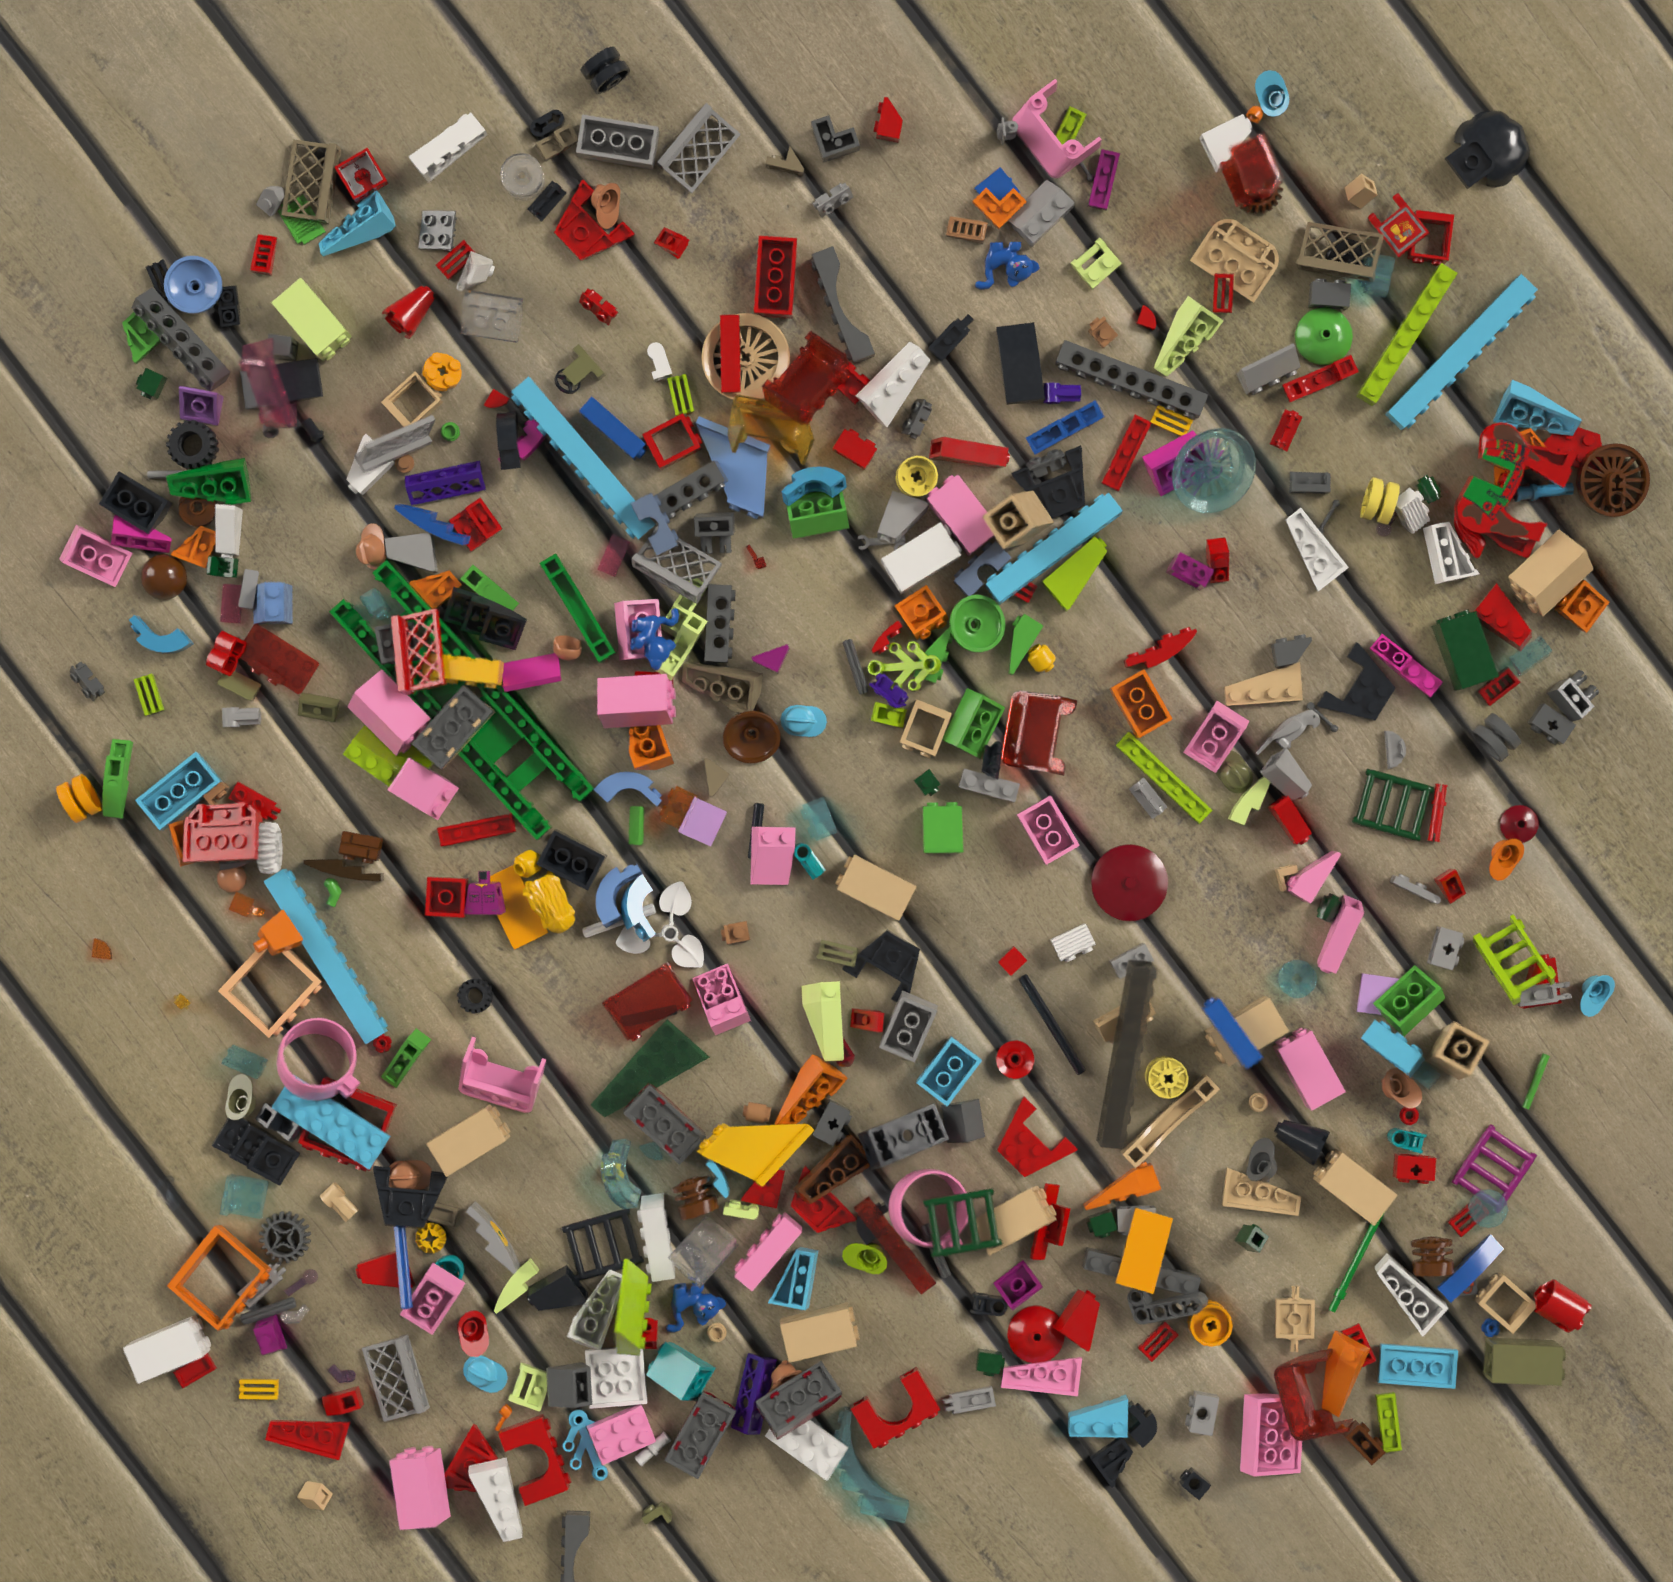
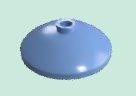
M186 256L174 262L168 269L164 279V290L168 300L175 308L185 313L198 314L209 310L216 304L222 292V278L216 266L209 260L200 256ZM198 284V285H199V289H198V290H194V289H193L194 285Z

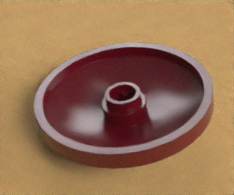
M1127 844L1114 847L1099 858L1092 871L1091 890L1096 903L1105 913L1119 920L1136 921L1150 916L1161 906L1167 894L1168 876L1162 861L1156 854L1142 846Z

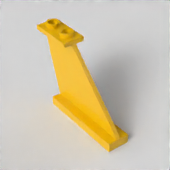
M723 1123L714 1128L713 1134L709 1139L701 1142L697 1152L710 1160L751 1178L756 1184L763 1187L815 1130L806 1123L732 1127Z

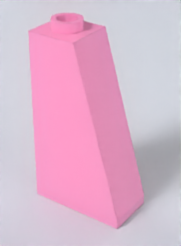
M1343 895L1341 899L1342 904L1332 922L1317 960L1318 967L1325 973H1337L1364 914L1362 902Z

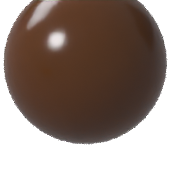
M155 555L144 564L141 570V583L144 590L150 596L159 600L175 598L183 591L187 582V572L183 563L172 555Z

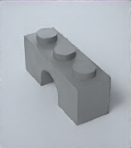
M963 769L958 787L1015 802L1020 784L1001 778L996 780L986 774Z

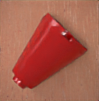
M419 286L382 311V315H387L385 320L399 334L404 332L406 334L404 337L410 339L415 334L433 303L434 292L427 286Z

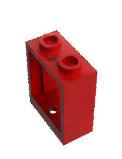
M1416 210L1414 213L1422 223L1445 226L1441 256L1415 253L1414 245L1408 250L1407 259L1417 264H1423L1424 261L1431 262L1433 266H1439L1441 263L1445 264L1449 261L1454 215Z
M683 413L642 434L660 470L701 450L700 444H702V440L698 433H693L691 427L694 425L690 417H685ZM682 421L694 445L664 460L652 436Z

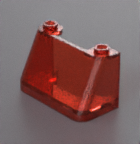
M668 961L625 989L604 1000L602 1004L626 1040L631 1039L634 1042L642 1037L641 1032L679 1009L682 1012L691 1006L690 1002L693 999Z

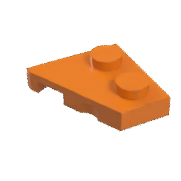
M200 526L171 555L207 569L208 556H212L216 546V531Z
M445 571L409 582L432 609H437L450 598L453 587L461 588L463 586L451 571Z

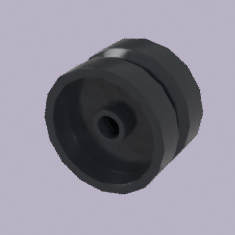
M614 46L605 48L592 56L580 69L586 80H592L590 86L596 94L612 89L624 80L630 72L626 62L619 61L621 56Z

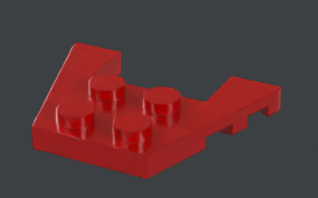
M584 180L580 182L567 210H565L554 231L557 237L580 261L635 235L623 221L611 233L607 234L582 208L594 192Z
M1025 1096L1021 1099L997 1151L1024 1177H1027L1076 1152L1078 1149L1064 1137L1050 1150L1023 1123L1037 1108Z

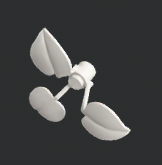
M681 881L668 886L662 892L659 899L660 909L664 912H670V923L662 928L661 933H656L653 937L663 936L667 941L675 940L678 943L672 948V958L678 965L701 968L704 962V952L700 941L692 935H685L680 941L677 938L678 930L673 926V913L679 916L684 915L689 911L692 903L691 896L684 883ZM634 926L628 930L624 927L616 940V945L626 952L638 954L645 952L650 947V940L648 939L643 942L636 935Z

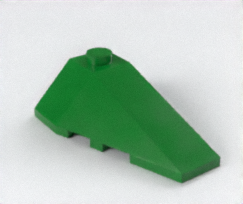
M245 458L227 460L166 476L170 495L193 499L196 497L212 502L215 500L231 505L251 502L250 481Z

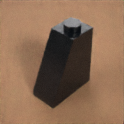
M567 1265L528 1287L527 1300L538 1311L584 1305L588 1299L587 1290Z

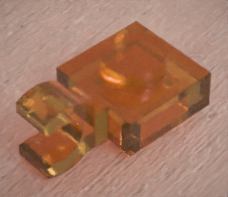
M240 892L235 893L229 910L248 917L249 913L263 917L265 909L253 905L254 898Z

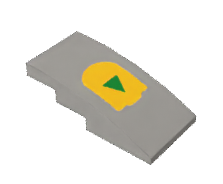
M475 1201L466 1213L480 1224L475 1231L489 1242L485 1250L515 1274L521 1265L513 1247L493 1218Z

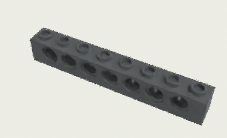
M1064 340L1055 362L1058 365V369L1062 371H1074L1078 377L1084 379L1090 377L1099 385H1111L1115 391L1123 392L1124 390L1129 392L1133 398H1145L1149 404L1155 406L1161 404L1166 406V410L1169 409L1174 413L1176 411L1184 413L1183 416L1192 420L1200 417L1208 397L1206 393ZM1072 357H1080L1082 364H1073ZM1097 363L1100 370L1093 372L1090 369V364ZM1115 370L1118 377L1111 379L1108 376V371ZM1133 377L1136 381L1135 385H1128L1126 378ZM1144 384H1151L1153 386V392H1146L1144 390ZM1168 390L1171 393V399H1164L1162 391ZM1181 397H1186L1189 400L1188 406L1180 404Z

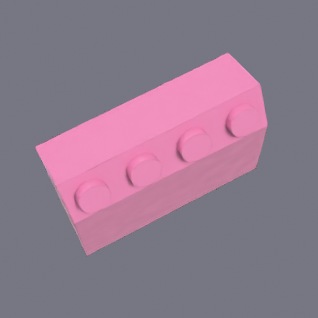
M1244 1394L1241 1472L1251 1476L1301 1472L1305 1396Z

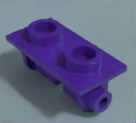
M879 673L876 676L877 682L869 684L877 695L883 696L890 706L900 708L907 705L905 704L909 698L907 693L898 685L891 689L894 682L885 674Z

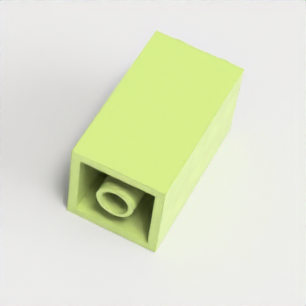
M299 278L271 302L322 361L325 359L330 360L336 354L335 351L339 347L343 348L349 344V339L352 337L302 278Z

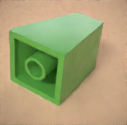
M938 802L927 803V806L923 807V853H963L962 806H957V802H946V806H938Z

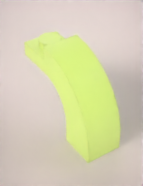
M691 611L674 639L675 649L670 652V656L662 663L660 669L655 671L660 674H667L668 679L672 680L689 656L708 621Z

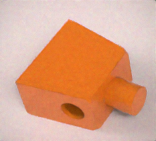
M283 909L259 929L257 934L260 939L254 942L253 946L258 953L267 949L274 956L300 946L303 938Z

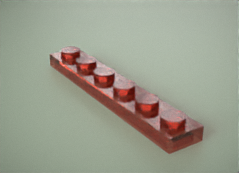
M869 1196L853 1207L921 1295L936 1284L933 1277Z

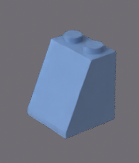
M284 582L257 584L253 605V624H292V585Z

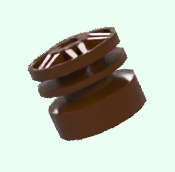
M709 1175L686 1179L671 1188L673 1194L682 1192V1194L674 1197L675 1201H685L684 1204L678 1207L682 1220L692 1219L719 1208L716 1195H706V1192L713 1188L712 1184L703 1186V1184L711 1181Z
M1429 1236L1411 1241V1246L1418 1248L1412 1250V1254L1421 1256L1420 1259L1412 1261L1414 1275L1434 1277L1454 1273V1261L1444 1258L1445 1255L1453 1253L1452 1249L1444 1248L1452 1246L1451 1239Z

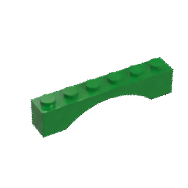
M555 553L540 562L541 567L564 602L598 662L601 664L616 655V651L559 556Z

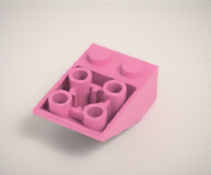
M728 963L692 978L710 1027L715 1035L751 1021Z

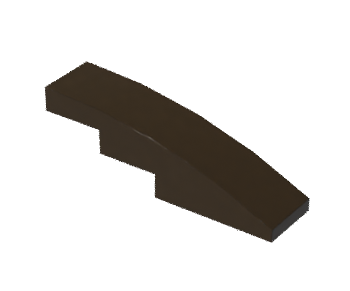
M345 859L303 860L304 864L338 877L361 881H384V873L365 874V866H345Z

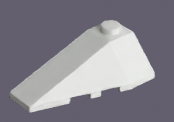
M471 251L457 284V290L463 291L485 282L487 277H491L494 272L493 260Z

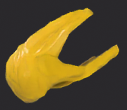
M548 870L545 877L536 879L533 882H525L526 887L523 889V896L528 899L531 908L540 916L544 929L559 934L573 926L575 911L568 903L566 892L561 886L559 877Z

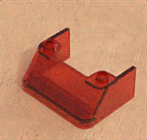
M1332 1348L1303 1354L1279 1365L1274 1371L1275 1383L1291 1436L1298 1441L1348 1432L1354 1423L1353 1419L1334 1422L1333 1416L1328 1410H1315L1305 1374L1312 1373L1316 1369L1318 1362L1328 1361L1333 1353Z

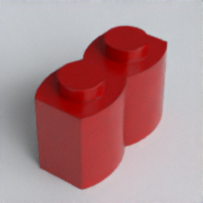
M221 631L215 640L214 648L208 654L206 666L231 676L237 667L238 659L245 650L246 641Z

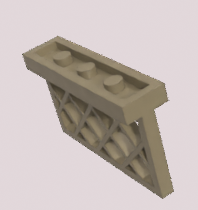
M293 139L282 216L329 224L337 178L335 166L339 164L341 148L337 144H323ZM298 145L306 146L309 150L301 158L297 154ZM319 148L326 149L325 156L318 160L314 152ZM312 155L317 162L310 168H307L303 160ZM301 163L306 171L297 177L294 173V167ZM320 166L323 170L322 175L315 179L311 171ZM309 174L314 181L304 187L300 179ZM298 182L303 189L294 196L291 192V186ZM317 185L320 189L319 194L312 198L308 190ZM306 192L311 200L301 206L297 198ZM295 200L300 208L294 213L287 212L288 205ZM314 204L317 208L316 216L308 215L305 209Z
M1308 222L1300 256L1297 260V267L1299 270L1374 282L1384 234ZM1311 228L1320 229L1322 235L1313 240L1310 236ZM1333 231L1338 232L1341 238L1331 243L1327 235ZM1351 235H1357L1360 241L1350 246L1346 238ZM1325 237L1330 245L1320 251L1315 243ZM1370 238L1378 239L1377 246L1370 250L1365 242ZM1344 240L1348 249L1339 254L1334 246ZM1363 244L1368 252L1358 258L1353 249ZM1313 245L1318 253L1312 257L1305 256L1306 249ZM1332 248L1337 256L1332 260L1325 259L1323 253ZM1351 251L1356 259L1351 263H1345L1341 257ZM1370 255L1373 259L1372 267L1363 266L1360 260Z

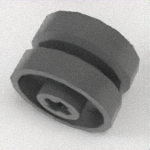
M1491 713L1484 719L1485 726L1478 725L1472 731V735L1490 756L1502 762L1509 755L1508 749L1515 750L1521 744V740L1503 719Z

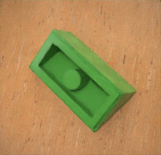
M641 806L630 807V845L643 844L645 808Z

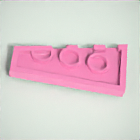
M1082 1357L1004 1367L1001 1388L1078 1396Z

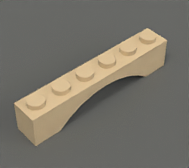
M1204 1073L1120 1152L1137 1168L1183 1120L1205 1104L1220 1089Z

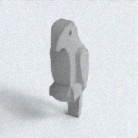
M1306 710L1286 719L1255 753L1259 755L1274 739L1283 749L1291 748V741L1298 738L1306 726L1311 725L1313 728H1316L1319 725V715L1313 710Z

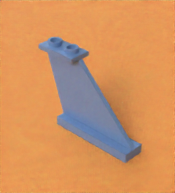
M699 416L696 425L712 461H718L728 479V482L725 483L724 491L728 498L727 504L730 505L729 508L737 512L744 510L748 512L747 516L758 519V516L763 518L767 454L770 450V445Z

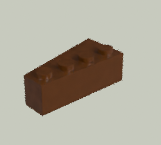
M845 1135L793 1190L805 1203L812 1204L836 1187L870 1167L863 1146L852 1135Z

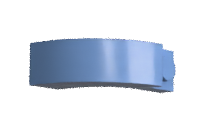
M634 772L615 773L602 780L594 788V791L607 803L620 791L628 788L639 790L656 806H659L663 801L660 798L662 796L660 792L655 788L652 790L649 788L654 782L650 778Z
M629 865L623 869L624 872L622 873L615 867L601 881L596 894V909L602 924L606 928L623 920L616 905V897L622 886L643 874L638 865Z

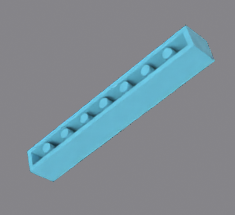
M1110 493L1105 496L1104 494L1099 495L1094 500L1095 503L1090 507L1088 505L1083 507L1077 517L1068 518L1063 523L1064 526L1059 530L1055 528L1048 534L1049 537L1047 539L1037 541L1031 551L1022 552L1017 557L1018 560L1013 564L1011 562L1006 564L1000 574L996 575L995 573L987 579L985 587L999 605L1122 515L1123 510Z

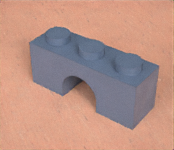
M649 493L630 503L639 521L647 517H652L657 521V532L648 537L656 555L678 545L676 541L679 538L674 529H669L667 524L670 523L666 512L661 513L659 506L662 504L657 495L653 496L652 493Z
M996 541L993 544L991 542L986 544L982 548L983 553L979 557L975 555L968 562L970 566L967 569L961 568L954 575L956 579L953 582L966 596L973 595L983 586V583L977 576L979 567L988 565L997 572L1012 558Z

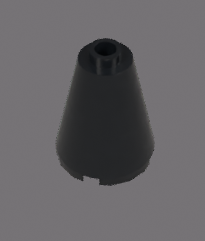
M1283 1120L1282 1123L1278 1122L1274 1130L1277 1133L1276 1137L1313 1166L1330 1134V1131L1288 1120Z

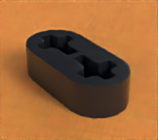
M552 110L534 120L530 126L533 136L544 138L561 128L565 123L564 115L559 110ZM553 115H556V117L560 116L559 123L556 124L554 121L549 124L553 120ZM547 124V126L542 128V133H539V131L535 132L536 125L542 127Z

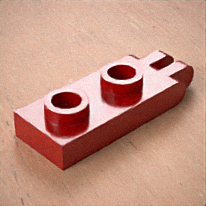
M241 782L236 783L229 796L230 800L238 804L239 802H244L259 809L261 816L267 820L269 817L274 820L278 818V816L272 813L273 810L277 813L281 812V809L275 806L277 804L275 801Z

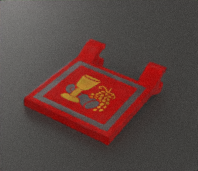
M1397 193L1392 198L1400 207L1399 210L1382 223L1374 213L1370 214L1368 219L1380 234H1384V240L1399 258L1430 232L1400 194Z

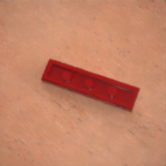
M720 315L721 393H741L740 315Z
M1136 414L1134 415L1101 484L1119 492L1152 424L1150 421Z
M512 813L437 828L441 847L517 832Z

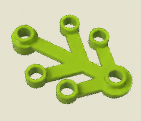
M910 641L907 644V650L915 653L921 660L920 662H914L902 650L899 643L892 642L889 645V651L896 654L904 663L883 664L881 661L872 660L868 664V672L871 675L877 676L879 673L883 674V672L903 671L893 681L894 683L891 687L893 689L894 684L898 683L902 689V684L915 670H921L915 679L908 682L910 690L918 691L921 687L920 683L928 674L933 675L940 670L941 661L937 656L926 655L920 649L919 643ZM915 644L916 648L912 651L911 645ZM897 645L898 649L894 652L893 646ZM931 662L935 663L933 668L929 666ZM877 665L880 666V670L878 672L875 671V667ZM916 682L917 686L913 689L912 683Z

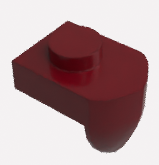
M843 1038L844 1060L836 1061L839 1067L846 1068L853 1064L855 1055Z

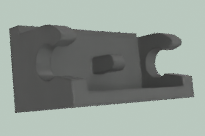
M1290 472L1289 493L1328 494L1331 492V475L1329 472Z

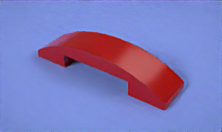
M1349 355L1305 376L1287 382L1282 387L1289 402H1293L1346 379L1359 371L1352 355Z

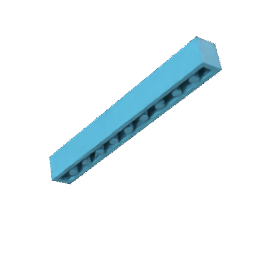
M1520 274L1385 415L1400 430L1405 427L1409 429L1416 422L1414 418L1419 413L1422 415L1429 408L1427 404L1432 399L1436 401L1443 394L1441 390L1445 386L1449 387L1456 380L1454 376L1458 372L1462 374L1470 366L1467 363L1472 358L1475 360L1483 352L1481 348L1485 344L1489 346L1496 339L1494 335L1498 331L1503 332L1508 327L1509 323L1507 321L1511 317L1515 319L1523 311L1521 307L1525 303L1527 305L1535 299L1534 293L1538 289Z
M527 377L511 391L513 394L511 399L517 406L522 405L525 408L524 414L530 421L534 419L537 422L538 426L536 428L543 436L547 434L550 437L551 441L549 443L556 451L558 449L562 451L564 461L569 466L571 464L574 465L577 469L575 471L577 476L581 480L586 479L589 483L587 486L594 495L598 493L602 498L600 500L601 504L607 510L611 508L615 513L613 515L614 519L619 524L623 522L627 527L626 533L632 539H640L656 525L650 517L638 520L630 504L635 499L530 377Z
M282 869L263 882L280 909H284L302 936L303 946L366 1045L387 1032L386 1027L388 1025L383 1017L378 1016L376 1012L378 1009L372 1000H368L366 996L368 993L362 984H358L355 971L352 968L349 969L346 965L347 959L345 955L336 949L337 943L335 939L326 933L325 929L327 927L322 919L318 920L315 913L317 911L312 903L308 904L306 901L305 891L301 886L298 887L296 885V877L293 872Z

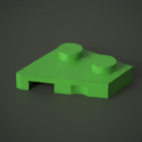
M134 312L122 322L127 335V342L132 352V359L137 364L161 341Z

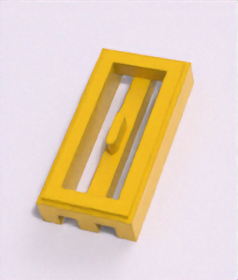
M1158 405L1150 422L1181 437L1187 434L1193 420ZM1159 411L1166 413L1172 417H1175L1183 422H1186L1187 425H1184L1162 414H1159ZM1156 417L1184 429V432L1156 421Z
M279 1379L239 1380V1399L277 1400L279 1398ZM244 1384H274V1387H244ZM244 1391L274 1392V1394H244Z

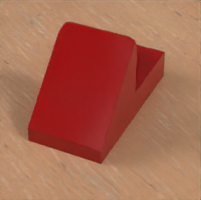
M664 227L654 241V244L679 259L690 240Z
M852 1008L851 1028L883 1032L884 1013L877 1010Z

